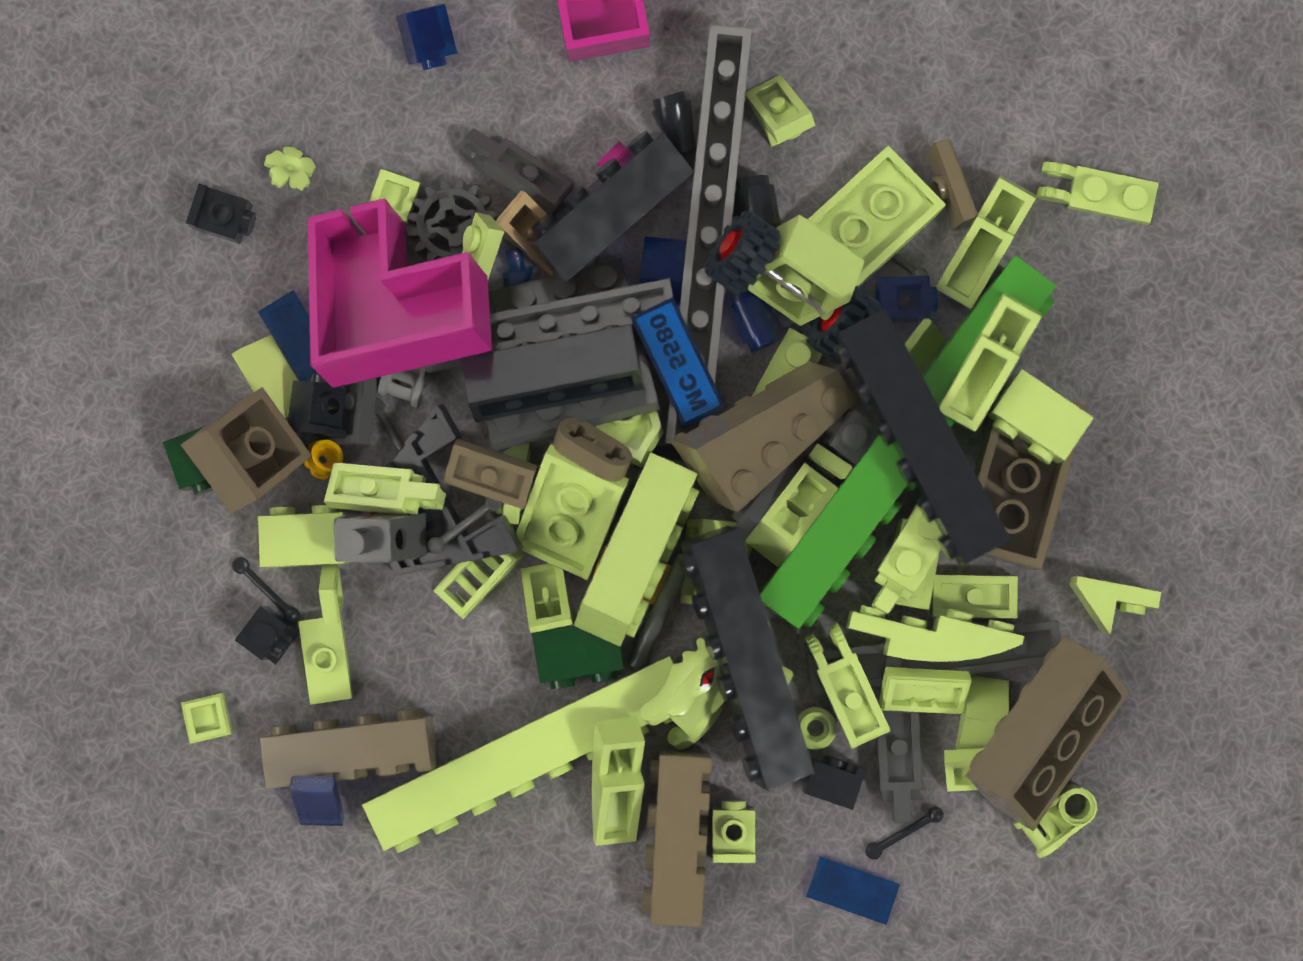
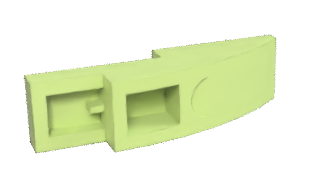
M861 605L860 613L849 612L845 627L886 638L882 655L931 662L982 658L1023 644L1024 636L1013 633L1015 625L995 620H989L988 627L971 623L973 615L948 609L946 617L935 615L932 631L926 630L927 621L902 616L901 623L886 620V614L876 608Z

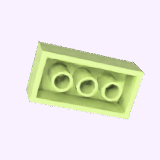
M650 453L581 603L574 623L575 627L618 646H621L625 635L634 638L649 605V602L642 600V597L651 600L666 567L659 560L665 563L668 562L683 529L681 526H684L700 491L692 487L698 473Z

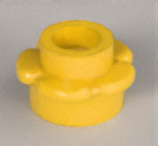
M316 440L309 444L308 451L312 456L303 464L306 468H309L310 474L313 477L326 480L331 475L333 464L343 462V452L338 444L331 440ZM319 458H325L326 463H321L319 461Z

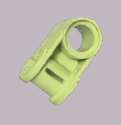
M1067 784L1039 823L1046 833L1045 837L1037 827L1032 831L1016 820L1013 822V825L1016 829L1024 831L1036 847V856L1043 858L1058 849L1070 836L1094 819L1097 812V802L1094 796L1084 787L1077 784ZM1074 794L1083 795L1085 799L1083 811L1077 815L1067 814L1065 811L1066 800Z

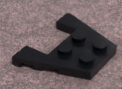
M442 404L432 408L425 422L417 431L410 435L405 441V446L385 467L411 469L415 474L424 476L426 478L425 483L439 484L442 491L445 492L427 459L454 443L457 439L462 438L445 405ZM446 495L443 510L423 509L420 507L418 509V513H426L427 555L389 563L395 574L401 575L461 562L511 554L522 550L524 547L506 515H503L471 534H468L466 529L444 544L445 547L441 553H432L428 549L429 540L433 537L440 538L461 522ZM398 529L395 541H398L402 546L403 534Z

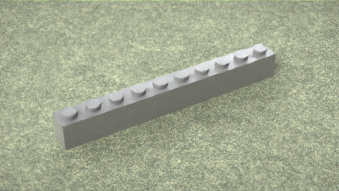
M710 25L680 302V312L714 384L725 287L707 276L705 273L707 268L705 263L710 258L708 255L710 250L717 245L715 241L718 236L722 237L724 234L723 229L727 225L731 226L752 35V29ZM670 401L665 446H673L669 440L670 438L681 432L687 434L700 426L699 422L710 417L711 414L683 427Z

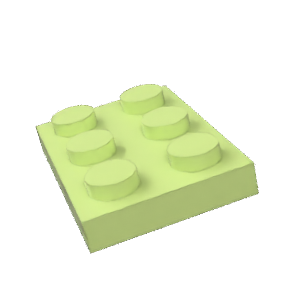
M888 145L819 208L809 220L813 221L819 229L837 242L848 246L851 252L865 261L856 283L860 287L943 211L946 204Z
M551 444L544 455L516 532L524 547L522 551L588 581L629 479L624 477L620 481L613 482L601 479L561 455L554 445Z

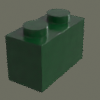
M570 626L532 633L539 682H549L550 690L575 686V677L591 675L592 683L617 679L616 671L624 670L621 646L580 628Z

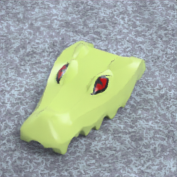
M702 638L696 640L697 651L683 652V661L672 665L667 681L656 697L646 702L640 710V716L650 725H657L668 718L678 725L670 730L667 737L668 742L676 750L688 748L705 735L719 717L726 703L717 684V677L721 676L717 660L713 661L710 658Z

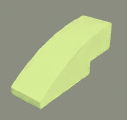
M1000 175L935 289L972 309L1036 200V195Z
M1005 292L1002 293L939 406L944 415L976 432L1019 360L1020 353L1041 320V312Z
M637 716L595 720L592 757V822L595 846L636 842L645 784L641 774L645 739Z

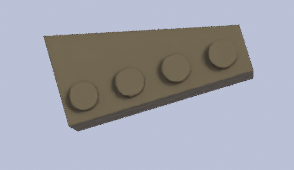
M808 361L767 384L764 391L753 397L746 396L734 403L735 407L719 416L712 415L699 422L700 426L689 433L681 432L669 439L689 470L698 473L696 480L711 502L738 513L857 402L837 369Z
M422 708L397 711V719L381 721L380 713L355 716L356 725L339 727L338 719L313 722L314 730L297 732L296 724L271 727V735L260 738L266 789L314 784L325 782L326 779H333V781L366 777L368 776L367 774L373 773L380 776L393 775L410 771L412 768H416V772L432 770L439 765L433 715L423 716Z
M660 750L659 760L651 759L649 785H658L657 802H648L647 827L655 828V845L646 844L645 870H653L652 887H644L642 913H651L650 925L702 927L705 881L704 858H706L707 848L706 820L710 799L709 773H711L712 766L710 753Z

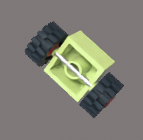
M750 210L742 212L740 217L736 216L732 219V225H727L723 229L724 234L722 237L718 236L715 241L717 245L708 254L710 258L705 263L707 267L705 273L707 276L733 294L737 295L741 291L749 290L800 326L810 322L811 328L806 333L808 337L806 339L807 344L833 363L841 364L833 348L839 345L835 339L838 333L881 311L880 302L856 285L865 261L851 252L848 246L837 242L819 229L813 221L805 219L801 215L776 228Z

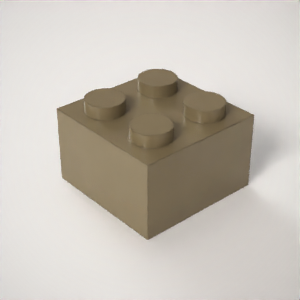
M263 387L233 404L180 444L231 514L257 501L312 456Z

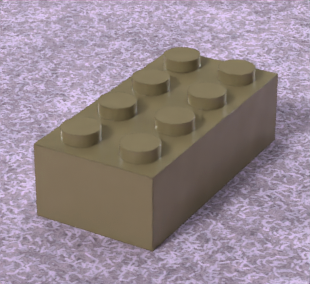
M1004 383L997 397L995 398L992 407L1001 395V393L1004 391L1008 383ZM1070 401L1083 411H1086L1087 405ZM989 417L974 472L1011 540L982 556L1030 570H1041L1075 447L1065 461L1057 464L1052 460L1050 464H1046L1030 454L1028 448L1031 445L1018 436L1011 440L992 427L995 421Z
M1063 636L1058 645L1047 653L1043 666L1034 679L1023 687L1019 700L1008 716L1003 717L998 722L994 735L984 750L974 756L970 769L965 776L993 807L1034 831L1130 693L1105 658Z

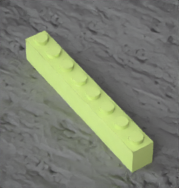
M670 656L362 804L383 851L395 847L397 853L405 851L420 843L417 835L433 828L436 835L458 825L456 816L471 810L473 815L477 816L497 806L494 800L495 797L508 791L512 798L523 794L535 787L533 779L545 773H548L550 779L558 777L572 770L573 766L570 761L586 754L588 761L592 760L595 720L637 716L643 735L650 732L647 727L648 723L640 716V710L646 702L656 697L665 685L673 665ZM668 718L664 721V723L667 724L672 720Z

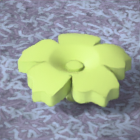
M284 146L282 152L276 150L266 155L264 166L271 168L269 172L271 184L281 188L289 181L291 188H298L301 191L309 186V177L312 176L316 166L311 158L302 157V151L288 146Z

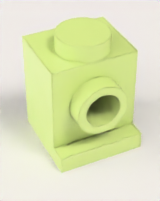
M721 800V808H712L713 863H756L755 809L746 808L745 800ZM732 824H737L742 828V835L735 840L728 838L726 835L727 827Z

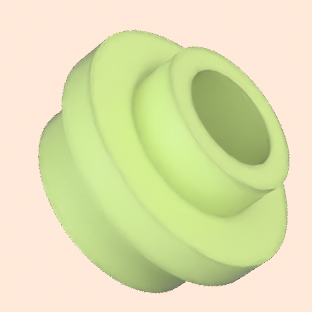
M811 707L798 715L807 748L822 749L834 740L837 726L834 717L827 710L820 707ZM812 720H819L823 724V731L818 736H811L807 731V726Z

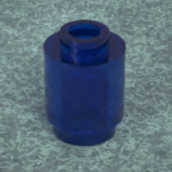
M749 290L741 291L740 294H735L729 298L732 305L726 309V312L742 345H748L751 353L757 352L781 339L778 332L780 325L768 303Z

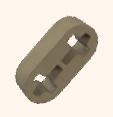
M576 418L562 420L553 440L555 449L561 455L607 481L613 482L623 479L632 460L631 451L623 443L590 423L580 422Z

